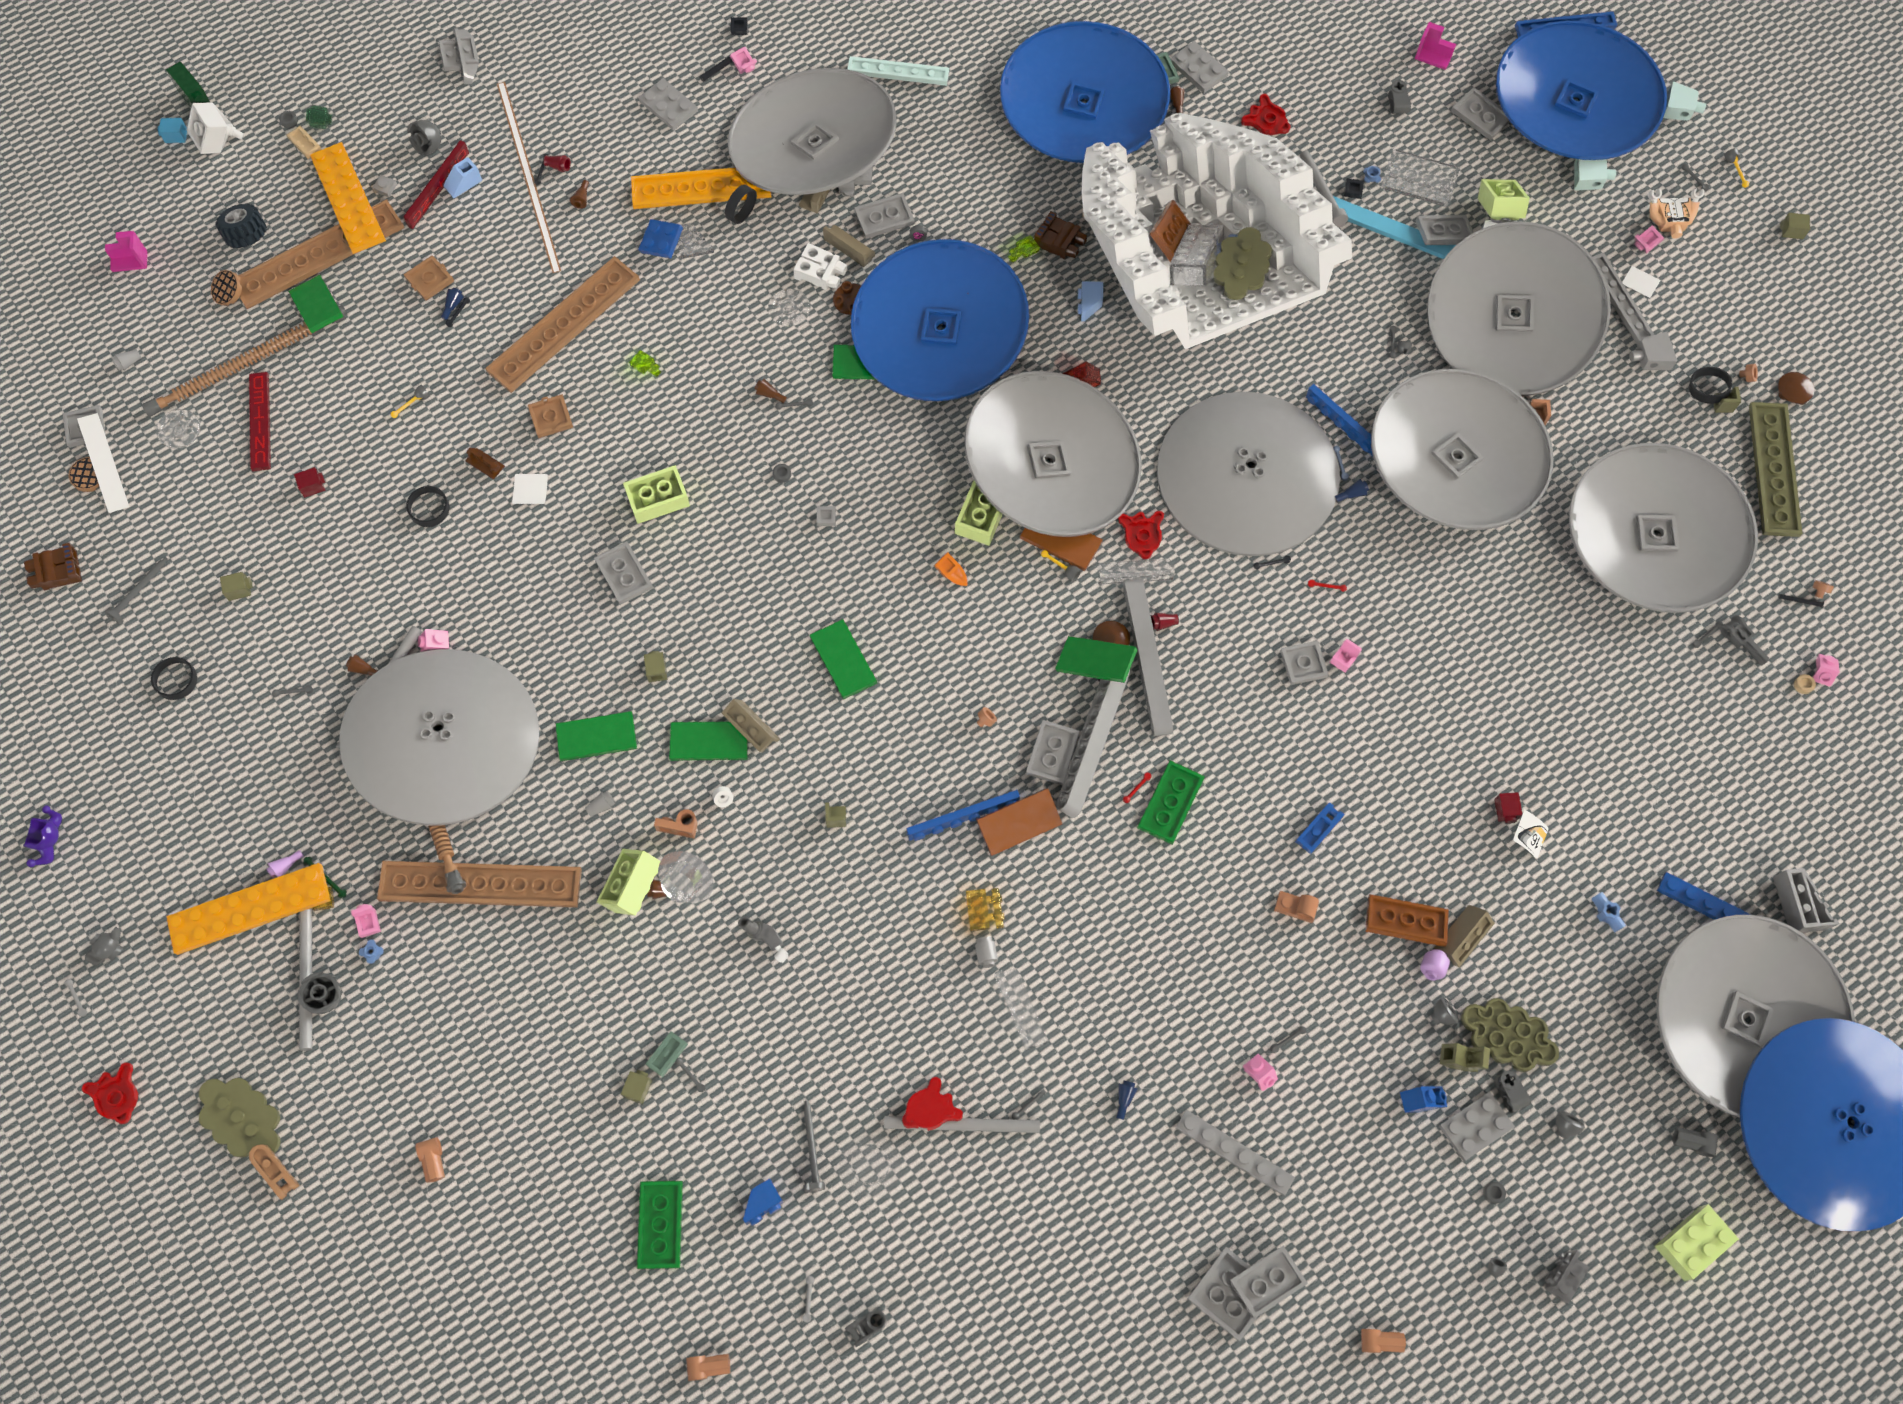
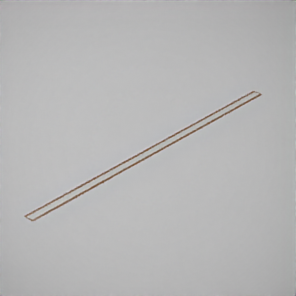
M505 82L498 83L497 87L553 273L560 272L561 268L534 183Z

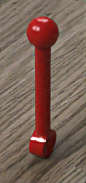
M1313 579L1308 581V586L1311 588L1319 586L1340 589L1342 592L1347 590L1346 585L1338 586L1318 583Z
M1148 772L1145 773L1141 782L1128 796L1123 797V802L1129 803L1130 798L1146 781L1151 779L1152 775Z

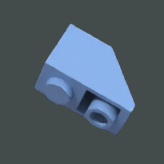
M467 157L453 166L443 186L454 199L480 183L482 178L476 165Z
M1082 281L1081 288H1078V299H1081V304L1078 303V314H1081V321H1086L1102 307L1103 282Z

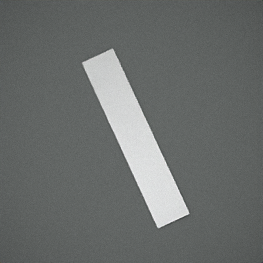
M98 413L77 418L108 512L111 513L128 508L129 504Z

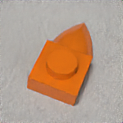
M948 552L933 565L951 582L961 586L968 585L963 568Z

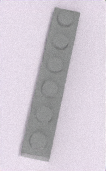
M1605 253L1593 256L1605 277L1610 302L1636 344L1638 345L1644 338L1654 336L1653 331Z
M1185 1110L1175 1128L1282 1196L1286 1195L1295 1179L1288 1172L1188 1110Z

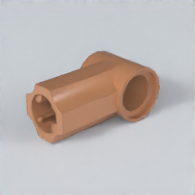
M435 1137L416 1143L417 1156L422 1162L426 1182H436L445 1178L440 1156L442 1155V1147L439 1138Z
M1361 1329L1362 1352H1405L1406 1338L1404 1333L1381 1332L1378 1329Z
M729 1354L686 1358L688 1381L731 1374Z

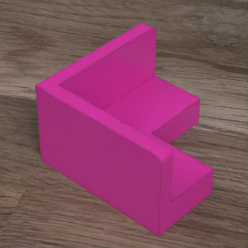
M1428 22L1415 56L1416 60L1444 70L1447 69L1456 44L1441 39L1445 27Z
M134 231L116 232L118 243L105 244V251L111 258L110 270L112 272L147 269V249Z

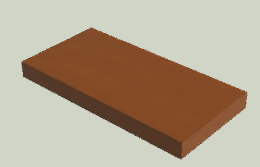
M1171 200L1166 205L1150 235L1167 259L1172 262L1178 256L1193 226L1176 202Z
M1025 528L1020 535V539L1041 550L1048 551L1049 554L1083 571H1086L1103 542V539L1091 533L1080 536L1061 537L1042 534Z
M1048 788L976 819L991 856L1062 825Z
M1369 894L1365 932L1446 947L1449 909Z

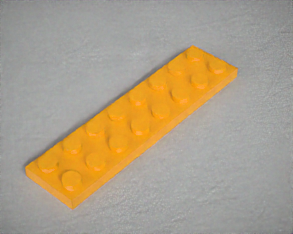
M340 142L312 153L310 157L352 253L355 254L385 242L386 239L343 143Z
M736 168L631 176L633 209L725 202L729 200L732 193L739 186L744 184L756 191L757 199L771 198V192L748 182L739 174ZM747 194L741 200H746Z
M317 863L166 916L174 954L179 955L330 902L322 864Z

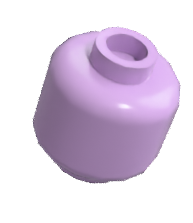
M1434 949L1428 951L1423 957L1420 970L1429 980L1443 979L1450 964L1449 958L1441 950Z

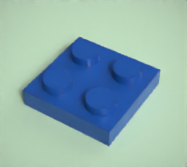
M650 219L638 250L643 254L671 259L683 227L680 224Z

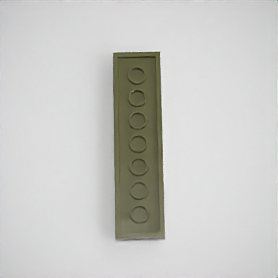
M1751 402L1749 413L1762 535L1800 537L1803 532L1788 404Z

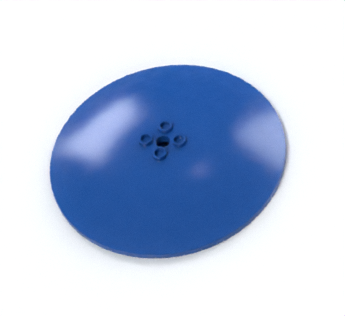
M1075 21L1045 28L1026 39L1017 47L1003 70L1000 97L1002 108L1009 124L1027 144L1050 157L1073 163H1084L1086 148L1093 146L1095 143L1103 142L1106 146H1109L1112 143L1119 142L1126 149L1127 155L1145 145L1152 138L1150 130L1161 126L1167 115L1170 102V84L1166 70L1159 57L1145 42L1135 35L1109 24ZM1086 99L1088 102L1082 103L1080 100Z
M1557 21L1537 26L1525 32L1507 48L1496 74L1498 100L1503 112L1512 125L1523 136L1539 147L1573 159L1604 160L1619 157L1636 150L1646 143L1657 131L1666 111V85L1660 69L1651 56L1639 44L1624 34L1595 23ZM1576 97L1580 99V101H1576L1573 98Z
M952 239L929 240L916 243L887 257L863 282L855 298L851 315L853 343L867 371L878 382L893 392L924 401H946L962 398L994 383L1017 359L1025 343L1029 328L1027 296L1020 279L1013 269L1002 258L984 247ZM939 324L946 325L943 330L937 329V326Z
M1814 1019L1798 1023L1779 1032L1762 1047L1754 1058L1746 1074L1741 1093L1740 1122L1743 1140L1750 1160L1759 1177L1770 1192L1788 1209L1800 1217L1825 1228L1839 1231H1867L1884 1227L1902 1218L1903 1050L1878 1031L1843 1019ZM1849 1117L1854 1120L1855 1125L1853 1128L1848 1126L1847 1120Z

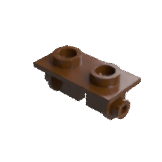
M470 447L466 452L468 458L465 462L493 480L505 467V465L477 447Z

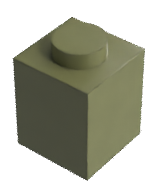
M1788 213L1780 223L1782 237L1804 239L1810 231V215Z
M243 572L220 577L222 594L228 601L252 596L250 590L253 588L252 581Z
M652 651L645 654L644 662L648 682L668 680L663 652Z
M637 1070L636 1073L630 1071L621 1096L643 1105L652 1080L648 1077L649 1074Z

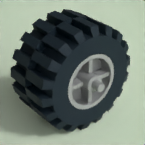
M248 203L227 208L217 217L215 222L226 245L231 248L253 245L267 231V226L257 207Z

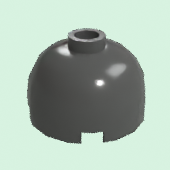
M418 120L408 125L407 132L411 133L412 137L409 139L410 143L418 154L422 155L424 153L425 156H428L439 149L441 145V131L435 124L429 120Z
M323 972L310 974L303 979L300 990L297 993L302 1007L314 1014H325L337 1007L342 995L341 986L338 981L330 974Z

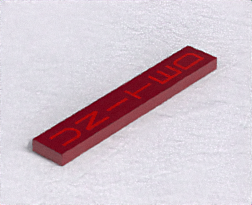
M460 140L403 216L409 228H415L443 190V185L453 166L468 156L469 151L466 142Z
M268 372L249 374L250 469L254 472L271 469L270 394Z

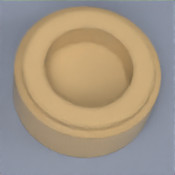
M1802 674L1795 679L1794 687L1801 694H1809L1815 689L1816 682L1810 675Z

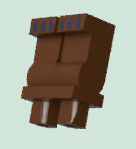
M1050 211L1034 235V246L1060 256L1064 260L1067 256L1075 259L1079 253V247L1075 246V244L1084 246L1087 242V235L1080 232L1081 226L1066 222L1058 218L1056 213Z
M70 542L62 544V547L58 549L32 553L33 558L24 561L26 571L28 573L35 572L36 574L26 578L27 584L31 589L41 587L46 591L50 590V588L82 582L77 550Z

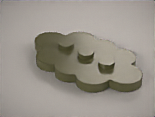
M1253 227L1243 228L1239 231L1237 237H1228L1222 241L1221 252L1216 256L1217 267L1214 270L1213 279L1218 285L1224 286V294L1227 298L1231 300L1243 299L1247 295L1248 290H1257L1264 285L1265 274L1270 268L1271 245L1268 242L1262 241L1260 231Z
M1493 998L1487 1001L1484 1006L1470 1004L1461 1012L1462 1024L1465 1028L1472 1031V1046L1490 1048L1491 1057L1497 1063H1510L1516 1071L1528 1072L1536 1064L1550 1066L1559 1058V1048L1552 1040L1547 1038L1549 1029L1546 1022L1538 1017H1529L1527 1011L1522 1007L1515 1006L1510 1008L1504 1000Z
M242 1078L231 1079L226 1084L218 1079H210L202 1084L199 1090V1099L205 1106L199 1113V1123L205 1129L212 1130V1137L215 1142L227 1145L230 1154L239 1158L249 1156L250 1150L254 1146L262 1144L270 1147L274 1153L277 1152L281 1141L275 1129L280 1122V1113L275 1107L267 1105V1100L263 1093L252 1090L250 1083Z

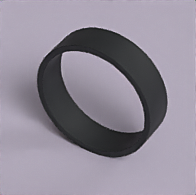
M745 184L739 186L732 193L726 204L725 217L735 224L744 222L755 206L757 200L756 191ZM747 194V198L743 207L735 215L737 205L739 204L740 200L744 197V195Z
M1704 367L1696 370L1692 374L1689 383V392L1692 397L1707 404L1719 403L1722 399H1726L1732 388L1731 376L1726 371L1717 367ZM1701 376H1715L1722 379L1727 384L1728 389L1718 395H1708L1698 391L1694 387L1693 381Z
M423 486L410 494L406 503V509L414 523L422 527H433L446 519L449 514L450 505L442 490L433 486ZM426 493L441 495L445 499V506L439 516L426 521L412 516V504L419 496Z
M170 657L162 660L155 666L151 674V684L154 690L163 698L179 700L188 696L194 690L197 684V672L187 660L180 657ZM175 663L188 665L191 670V678L183 690L174 694H165L159 691L157 680L163 669Z

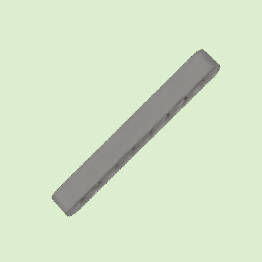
M1142 578L1124 580V596L1134 646L1137 648L1136 656L1152 735L1155 737L1173 734V723L1144 582Z
M1130 670L1125 683L1100 679L1056 802V808L1071 818H1076L1084 805Z

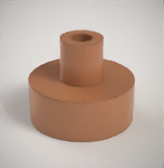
M1747 364L1745 370L1739 371L1740 378L1745 377L1747 382H1756L1758 378L1757 365Z
M1815 580L1812 586L1817 589L1815 596L1818 598H1823L1825 592L1831 594L1834 588L1833 585Z
M983 707L978 712L979 720L977 724L980 727L984 725L991 727L997 722L996 716L990 709Z

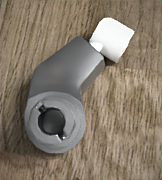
M746 916L740 918L738 921L739 928L746 931L749 938L764 941L772 951L777 950L778 952L774 957L779 962L783 963L788 958V952L781 948L783 942L772 926L760 921H751Z

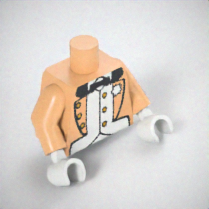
M1697 188L1692 190L1691 196L1693 201H1691V198L1658 199L1662 196L1660 189L1656 190V196H1654V190L1649 191L1648 198L1652 200L1650 202V219L1659 227L1661 232H1671L1672 238H1680L1683 235L1682 232L1686 230L1688 225L1692 224L1697 215L1700 204L1698 200L1703 197L1704 189L1700 190L1699 196L1696 195Z

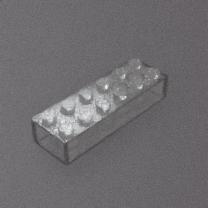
M1192 223L1188 225L1169 264L1170 285L1207 286L1216 265V256L1220 253V245L1224 240V225H1219L1218 223H1210L1208 225Z

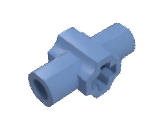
M1603 892L1591 898L1598 908L1597 918L1600 922L1608 923L1614 933L1626 926L1619 916L1621 908L1617 903L1609 901Z

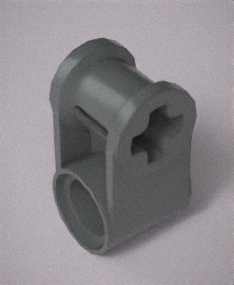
M1403 80L1393 81L1391 90L1388 93L1391 113L1410 112L1411 100L1406 83Z
M1508 1070L1495 1077V1087L1510 1113H1514L1531 1104L1530 1096L1515 1072ZM1505 1079L1509 1080L1507 1084L1504 1082Z
M874 1310L848 1325L845 1330L850 1332L856 1342L854 1344L855 1347H858L886 1327L887 1317L883 1312ZM875 1314H880L883 1318L882 1324L878 1327L873 1326L871 1323V1319Z

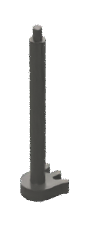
M164 557L162 560H159L114 609L109 607L105 611L106 616L121 625L124 620L119 613L159 572L168 558Z
M806 1100L804 1101L805 1107L803 1108L812 1183H805L803 1188L805 1193L825 1190V1183L820 1182L811 1106H809V1102Z

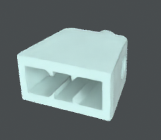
M1673 82L1667 92V106L1663 118L1688 121L1694 112L1703 114L1706 103L1697 101L1699 95L1697 90Z
M1576 159L1574 162V190L1602 189L1606 180H1615L1616 170L1607 169L1606 159Z

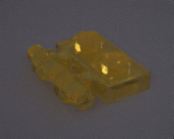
M999 888L991 889L992 896H986V889L966 891L970 932L989 930L990 921H995L996 929L1004 928L1003 920H1005V916L1002 913L1001 903L1003 900ZM987 904H993L994 913L988 914Z

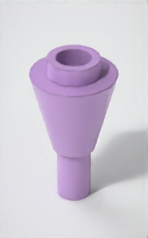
M298 850L289 857L267 863L269 867L266 870L272 878L280 877L288 871L293 863L304 856Z

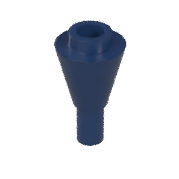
M457 288L447 290L445 309L441 315L442 319L447 320L451 311L464 298L462 291Z
M1357 480L1344 492L1335 496L1336 502L1338 503L1347 498L1367 496L1369 487L1366 481Z
M1123 1080V1084L1118 1083L1119 1108L1116 1118L1124 1120L1127 1107H1129L1138 1091V1088H1135L1136 1083Z

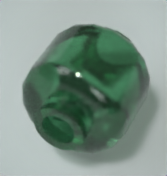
M312 105L310 108H307L306 122L309 123L310 127L324 130L328 125L332 124V114H329V109L326 107Z

